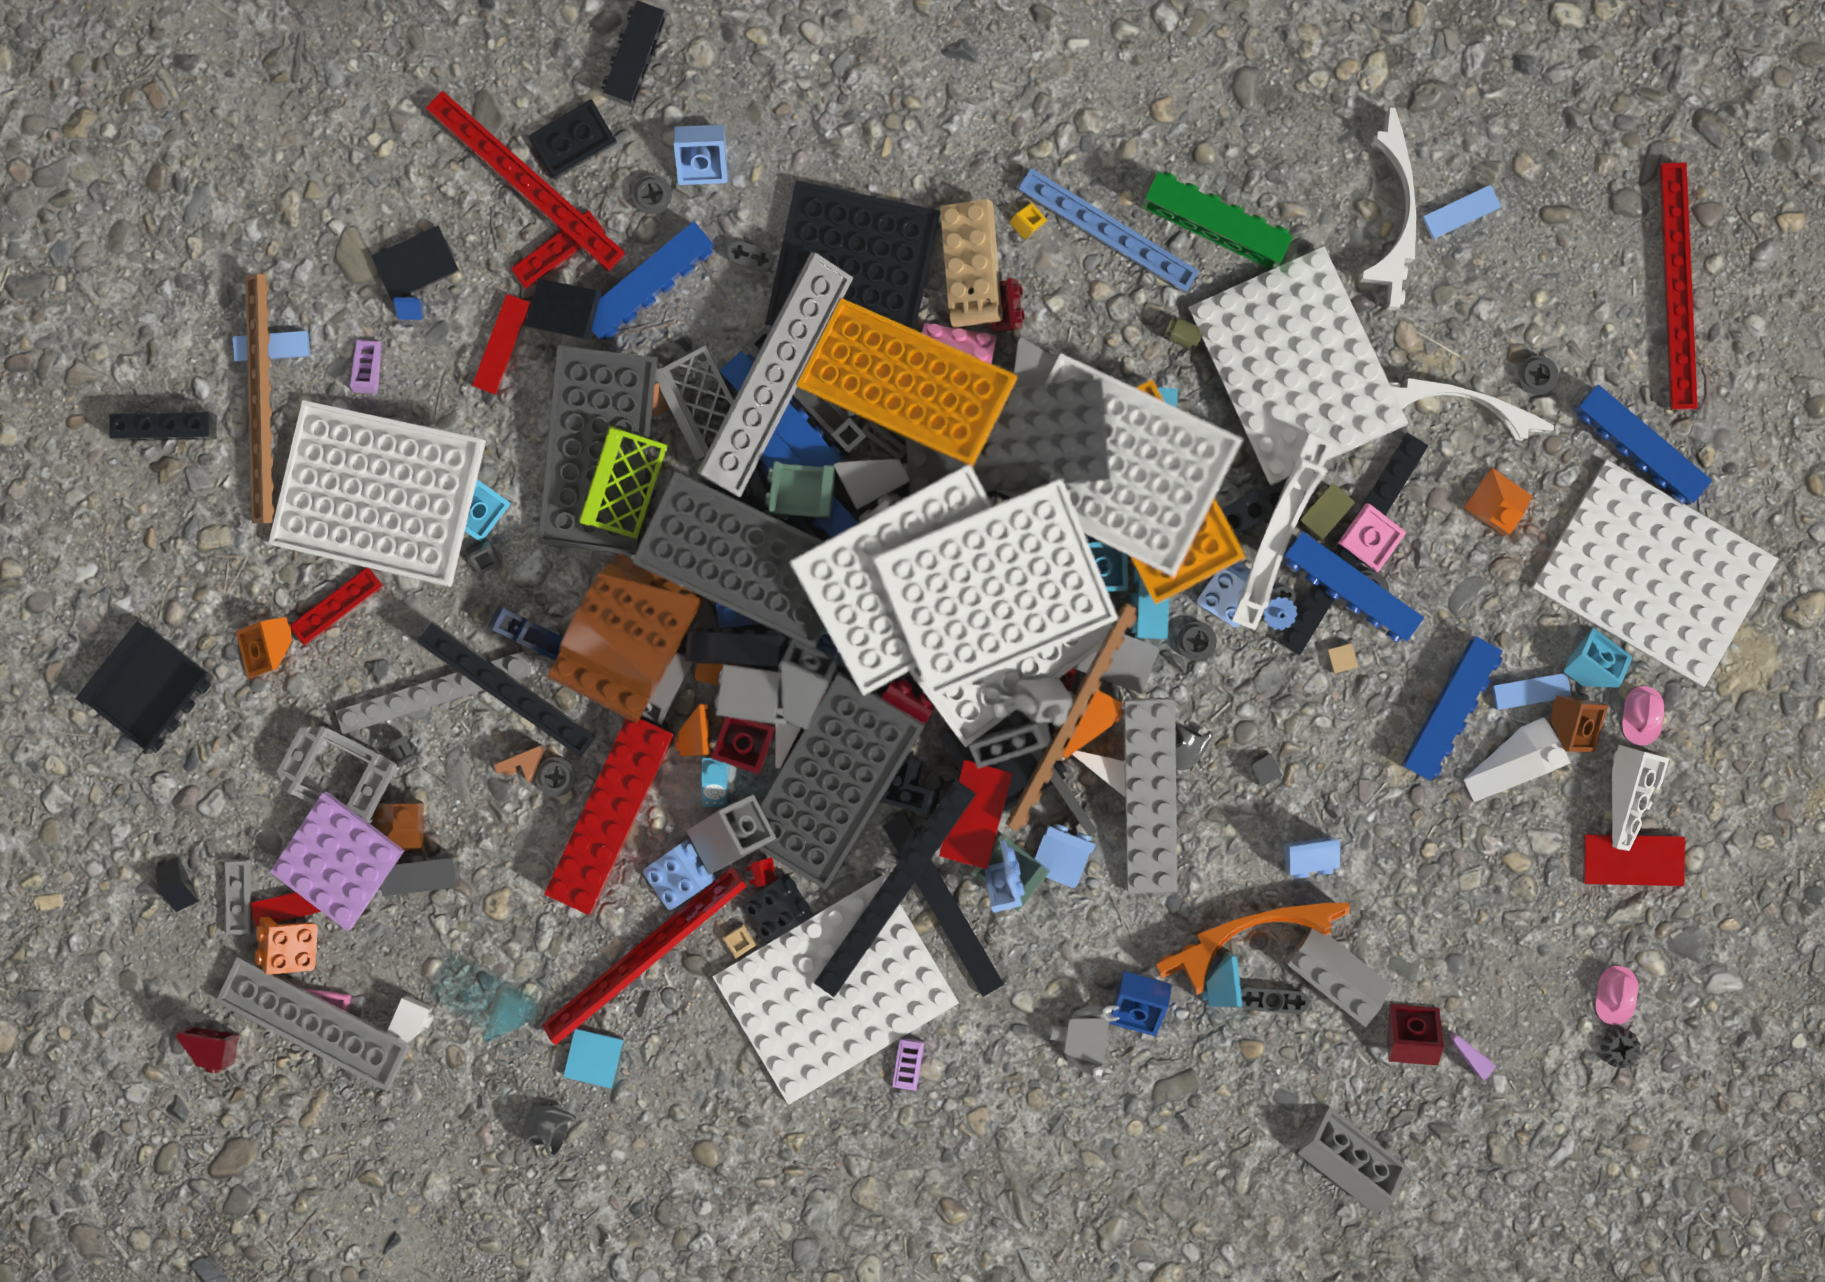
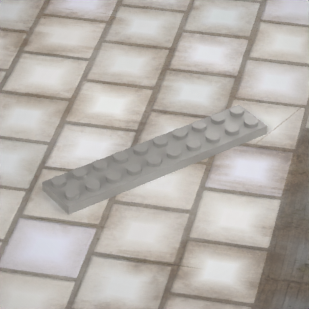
M810 253L697 471L699 475L735 496L740 497L797 388L796 385L834 310L853 280L852 276L817 253Z

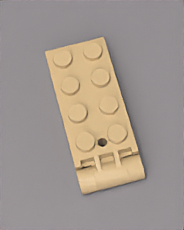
M983 199L940 206L948 309H951L950 321L952 326L956 328L1002 321L1003 310L1001 305L993 202Z

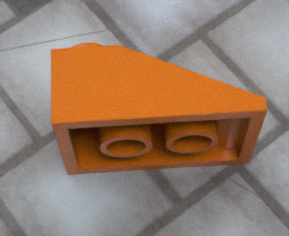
M1099 690L1095 695L1091 694L1087 701L1089 707L1083 717L1079 716L1075 723L1077 725L1075 734L1071 739L1067 738L1063 746L1066 749L1062 757H1069L1111 727L1113 722L1118 723L1124 713V710L1121 708L1123 703Z

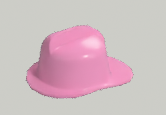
M1641 686L1631 690L1626 696L1622 728L1625 737L1633 744L1639 746L1648 745L1654 742L1660 735L1664 715V702L1661 695L1655 689Z
M1612 966L1606 969L1600 976L1595 1002L1596 1012L1599 1018L1607 1024L1621 1025L1627 1022L1634 1013L1638 994V981L1634 973L1628 968Z

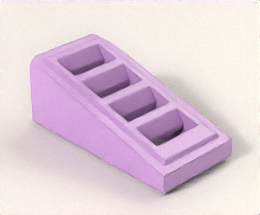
M356 340L350 387L353 392L378 393L381 341ZM362 350H374V353L363 354ZM361 360H370L372 364L361 363ZM360 370L371 371V374L360 373Z
M1451 1032L1449 1035L1451 1042L1474 1073L1481 1080L1485 1081L1495 1069V1064L1457 1034Z
M908 1038L899 1039L892 1087L917 1091L924 1041ZM903 1048L916 1049L918 1052L917 1054L903 1052ZM902 1057L916 1059V1064L902 1062ZM900 1066L913 1068L915 1071L914 1073L900 1071ZM899 1076L913 1078V1083L898 1081Z

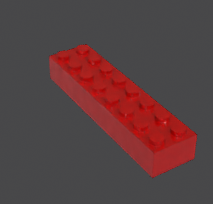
M641 717L637 723L627 718L625 719L544 895L587 915H591L594 912L676 733Z

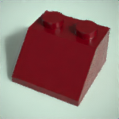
M896 678L882 697L924 724L936 708L926 694H919L912 689L908 682Z
M726 716L711 759L759 774L771 749L775 737V727L753 720Z
M1390 1004L1387 1029L1388 1062L1438 1066L1444 1049L1440 1008Z
M193 1026L177 1032L176 1038L196 1067L204 1068V1072L216 1074L235 1064L240 1034Z

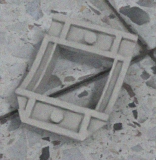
M324 726L299 728L277 770L280 780L284 782L288 790L287 793L315 805L323 792L302 783L323 741H326L369 763L348 804L344 805L370 824L373 821L371 817L393 775L397 776V764Z

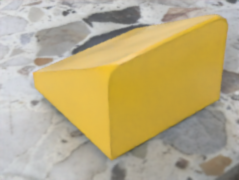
M1030 202L1010 220V225L1026 240L1047 221V218Z

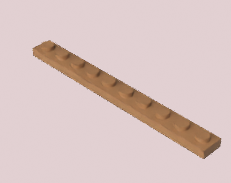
M252 274L245 276L252 523H273L274 506L272 504V492L274 484L271 479L273 457L271 455L272 432L270 430L272 409L269 404V393L271 392L269 368L271 361L268 356L270 334L267 326V319L269 317L267 293L269 286L266 281V274Z
M1123 603L1117 614L1118 620H1115L1073 697L1072 708L1068 711L1066 722L1056 728L1053 739L1047 745L1006 822L1008 827L1018 831L1020 826L1024 827L1030 817L1028 811L1031 805H1036L1041 797L1042 792L1039 790L1044 782L1048 783L1054 772L1051 768L1056 760L1060 761L1066 749L1063 746L1067 738L1071 739L1075 734L1077 719L1079 716L1083 717L1089 707L1087 701L1090 695H1095L1101 685L1099 678L1103 671L1107 672L1113 662L1111 656L1114 650H1119L1124 642L1125 637L1122 635L1126 628H1131L1137 617L1134 614L1136 608Z

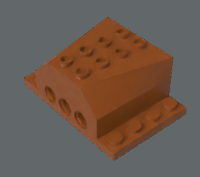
M618 553L612 564L608 563L598 573L574 614L561 643L560 654L547 677L637 723L702 609L706 597L685 587H680L678 584L632 563V559Z

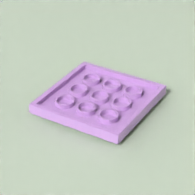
M326 791L321 794L270 873L346 931H349L353 928L405 850Z

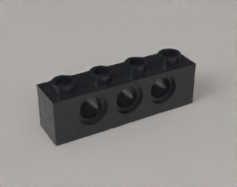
M210 412L109 414V437L118 442L217 440V415Z
M1287 479L1271 486L1267 484L1220 508L1225 518L1227 516H1234L1237 519V527L1231 529L1234 535L1242 532L1244 536L1256 530L1255 524L1264 520L1265 524L1269 523L1275 506L1271 505L1269 501L1270 495L1275 493L1280 496ZM1249 505H1256L1259 508L1257 518H1252L1248 515L1247 508Z

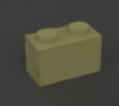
M1334 483L1328 486L1323 484L1314 495L1317 499L1312 505L1306 504L1298 520V523L1318 541L1326 537L1355 503Z

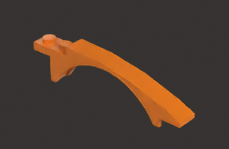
M1348 902L1320 903L1279 908L1238 918L1197 934L1198 945L1190 944L1175 956L1169 954L1159 960L1160 963L1156 964L1157 972L1162 979L1184 969L1196 995L1204 990L1207 971L1215 955L1236 934L1263 923L1289 922L1309 927L1325 936L1331 933L1330 928L1332 925L1330 922L1349 914L1350 906Z

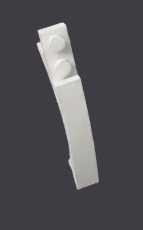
M1390 108L1386 112L1384 132L1378 131L1377 136L1374 135L1373 144L1389 158L1400 176L1405 193V218L1401 233L1392 250L1382 261L1363 271L1359 275V282L1388 285L1386 310L1396 311L1400 308V304L1403 305L1405 301V290H1402V282L1407 278L1408 266L1404 265V263H1411L1415 259L1416 207L1412 169L1403 130L1396 109Z
M1410 378L1403 382V388H1401L1400 383L1389 382L1401 409L1422 398L1453 395L1471 399L1490 409L1504 422L1514 440L1523 441V439H1528V431L1549 433L1554 430V425L1534 414L1495 397L1454 385Z
M1308 433L1289 479L1287 478L1253 561L1232 618L1233 622L1256 630L1263 611L1269 604L1273 584L1294 528L1310 496L1325 475L1327 469L1323 465L1332 447V442Z

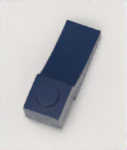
M498 605L488 625L491 630L556 661L560 654L563 636L501 605Z

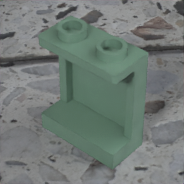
M774 461V467H770L768 473V482L772 483L771 492L766 494V507H769L771 514L831 519L836 474L835 467L824 466L823 468L790 465Z
M1003 834L999 838L996 836L989 865L1004 862L1001 840L1006 839L1008 847L1013 846L1021 871L1019 879L1022 881L1025 895L1021 896L1022 906L1014 908L1018 912L1047 877L1050 870ZM971 866L974 868L971 875L978 877L987 884L985 869Z

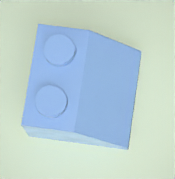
M724 125L675 127L674 150L678 185L727 183Z
M1326 837L1282 844L1286 872L1289 875H1294V879L1309 877L1308 872L1318 871V875L1331 874L1333 869L1340 868L1339 839Z

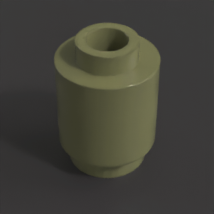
M1171 318L1164 336L1168 337L1169 341L1190 350L1192 345L1197 347L1203 333L1198 332L1200 327L1181 318Z

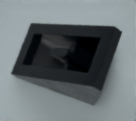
M179 857L155 868L158 892L176 912L200 901Z

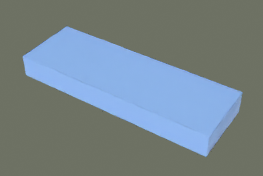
M1489 185L1422 218L1432 239H1436L1501 208V205L1492 186Z
M308 331L271 333L268 343V356L270 360L309 357ZM247 335L233 336L235 362L247 361Z
M1566 673L1492 685L1496 710L1552 701L1556 699L1557 695L1571 696L1568 675Z

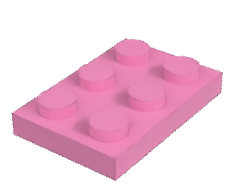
M924 323L922 334L992 364L997 335Z

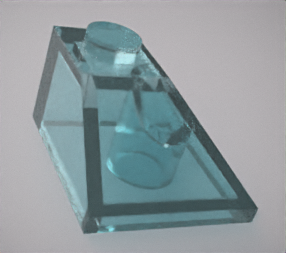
M511 988L503 992L482 1041L489 1042L525 1025L528 1020L533 1021L538 1007L534 1006L537 999Z

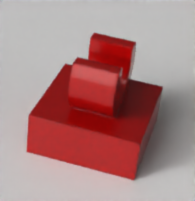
M772 857L752 862L750 866L746 867V871L752 870L754 879L749 880V884H756V887L765 886L777 880Z

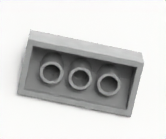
M1311 928L1283 961L1365 1028L1381 1009L1392 987L1391 984L1329 934L1324 936Z
M1331 1107L1325 1110L1305 1136L1298 1151L1300 1156L1376 1215L1393 1203L1408 1169L1406 1165Z

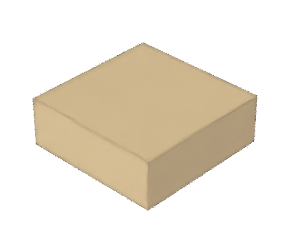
M1352 643L1327 650L1333 674L1358 667Z
M744 924L722 937L735 959L757 945Z

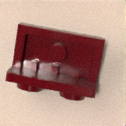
M1007 278L1005 281H1000L1003 319L1002 321L991 323L993 333L1023 329L1022 323L1025 322L1024 309L1021 308L1020 298L1023 296L1022 286L1018 283L1017 279Z

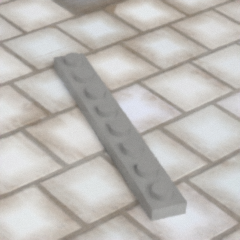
M525 651L491 661V663L516 680L533 675ZM456 672L336 710L335 712L343 735L477 693L484 689L460 672Z

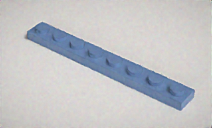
M1032 168L1018 188L1019 192L1184 293L1187 292L1199 273V270Z

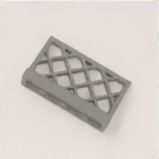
M706 345L663 368L657 369L656 382L660 384V389L697 461H703L709 450L706 442L708 431L718 433L717 430L710 428L713 415L726 417L725 414L715 412L719 397L727 399L730 403V408L734 402V398ZM703 353L708 360L705 371L693 368L695 358ZM690 361L689 366L684 365V363ZM678 366L687 368L684 382L676 381L671 370ZM710 367L712 368L714 374L709 373ZM692 370L704 374L700 388L687 384ZM708 375L717 378L719 382L716 393L704 390ZM677 384L682 385L681 391H680V389H679V387H678ZM686 387L699 390L695 405L685 401L683 396ZM721 390H723L726 396L720 395ZM703 392L715 396L711 410L699 406ZM688 406L694 407L692 413ZM697 409L710 412L706 427L696 423L694 418ZM699 428L705 429L703 435Z

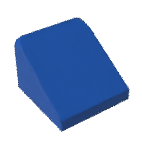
M394 298L398 319L422 320L423 302L419 298Z

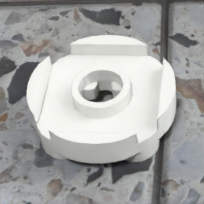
M898 493L885 494L877 501L879 506L872 511L870 509L859 517V520L864 522L903 499Z

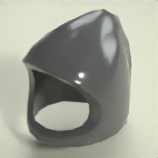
M1175 722L1176 770H1188L1197 764L1213 736L1211 731L1201 735Z
M550 1105L535 1107L528 1113L523 1128L524 1145L526 1147H534L544 1144L547 1155L549 1157L555 1156L561 1149L566 1137L568 1122H575L577 1117L565 1110Z

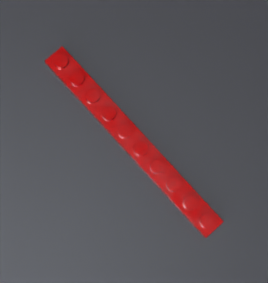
M443 90L425 107L430 115L607 272L625 256V252Z
M1687 162L1662 163L1659 165L1670 410L1698 409Z
M731 867L543 1023L542 1027L550 1041L557 1045L746 888L747 885L739 873Z

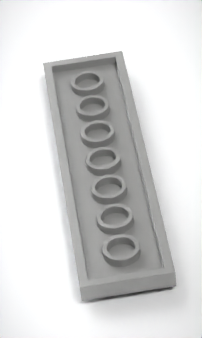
M1175 698L1124 699L1127 893L1176 892Z
M236 957L216 999V1003L385 1091L390 1090L411 1046L409 1043L275 974L266 975L258 965L242 957Z

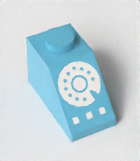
M711 757L702 758L703 807H727L729 765L712 760Z

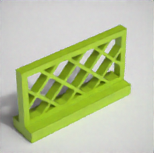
M609 425L579 518L580 523L593 525L637 539L668 445ZM623 436L633 439L637 449L624 455L620 447ZM637 441L646 444L640 447ZM651 445L661 448L658 458L650 462L647 461L642 451ZM619 450L622 456L616 459ZM640 452L646 464L632 470L626 458ZM624 459L630 472L616 478L612 470L613 466ZM656 463L654 470L652 471L650 465ZM648 467L652 475L651 480L640 486L634 473ZM610 475H612L614 480L608 482ZM632 475L638 487L625 494L619 481ZM616 483L622 496L609 502L605 495V490ZM648 487L645 495L642 489ZM640 491L644 498L643 504L632 509L627 497ZM604 498L606 504L601 506L602 500ZM624 499L630 511L617 517L611 505ZM609 507L614 519L607 523L597 521L598 512ZM640 510L639 516L637 518L635 512ZM632 514L636 521L634 532L623 529L619 520ZM617 522L619 527L612 526L611 524Z

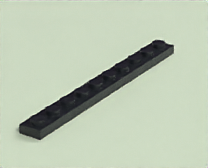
M1406 433L1356 516L1366 503H1369L1386 516L1429 445ZM1339 544L1337 545L1333 553L1352 567H1355L1358 559ZM1320 584L1311 587L1297 610L1295 622L1289 628H1286L1278 641L1280 645L1298 656L1303 652L1334 601L1333 598L1325 593L1326 588Z
M955 780L814 984L832 997L837 995L977 795L976 792L959 780Z

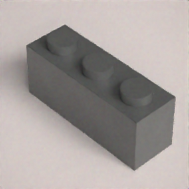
M1030 719L981 735L969 747L977 767L981 768L1044 748L1050 743L1053 736L1047 722L1037 723Z
M450 853L435 854V859L425 860V856L410 857V862L401 863V859H399L381 885L382 897L461 886L457 856L450 857Z

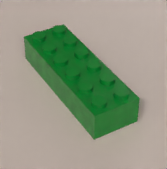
M1169 172L1157 173L1141 206L1142 209L1269 270L1276 269L1280 265L1293 239V236L1289 235V230L1278 225L1273 227L1266 224L1267 220L1258 215H1253L1252 217L1244 213L1242 207L1235 204L1229 206L1221 202L1222 199L1215 194L1208 193L1206 195L1200 192L1199 187L1192 183L1186 182V184L1177 181V177Z

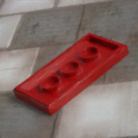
M964 760L959 781L976 792L977 795L942 843L939 857L988 869L1013 776L1012 772L990 766L978 768L976 762Z
M1584 834L1583 884L1684 886L1685 837L1637 835L1630 851L1614 848L1612 835Z

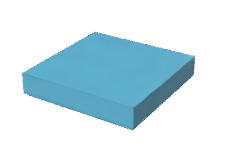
M576 1028L563 1077L612 1089L624 1039Z

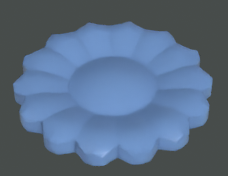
M1287 597L1271 599L1267 608L1263 611L1265 615L1264 621L1274 630H1284L1285 627L1289 628L1295 622L1297 607Z

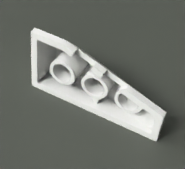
M1544 717L1520 727L1492 755L1463 779L1473 802L1547 774L1570 763L1558 736Z
M1622 745L1618 746V750L1613 757L1614 763L1612 767V837L1614 848L1630 851L1642 826L1641 815L1646 809L1649 810L1652 805L1649 799L1654 789L1659 790L1663 782L1669 758Z

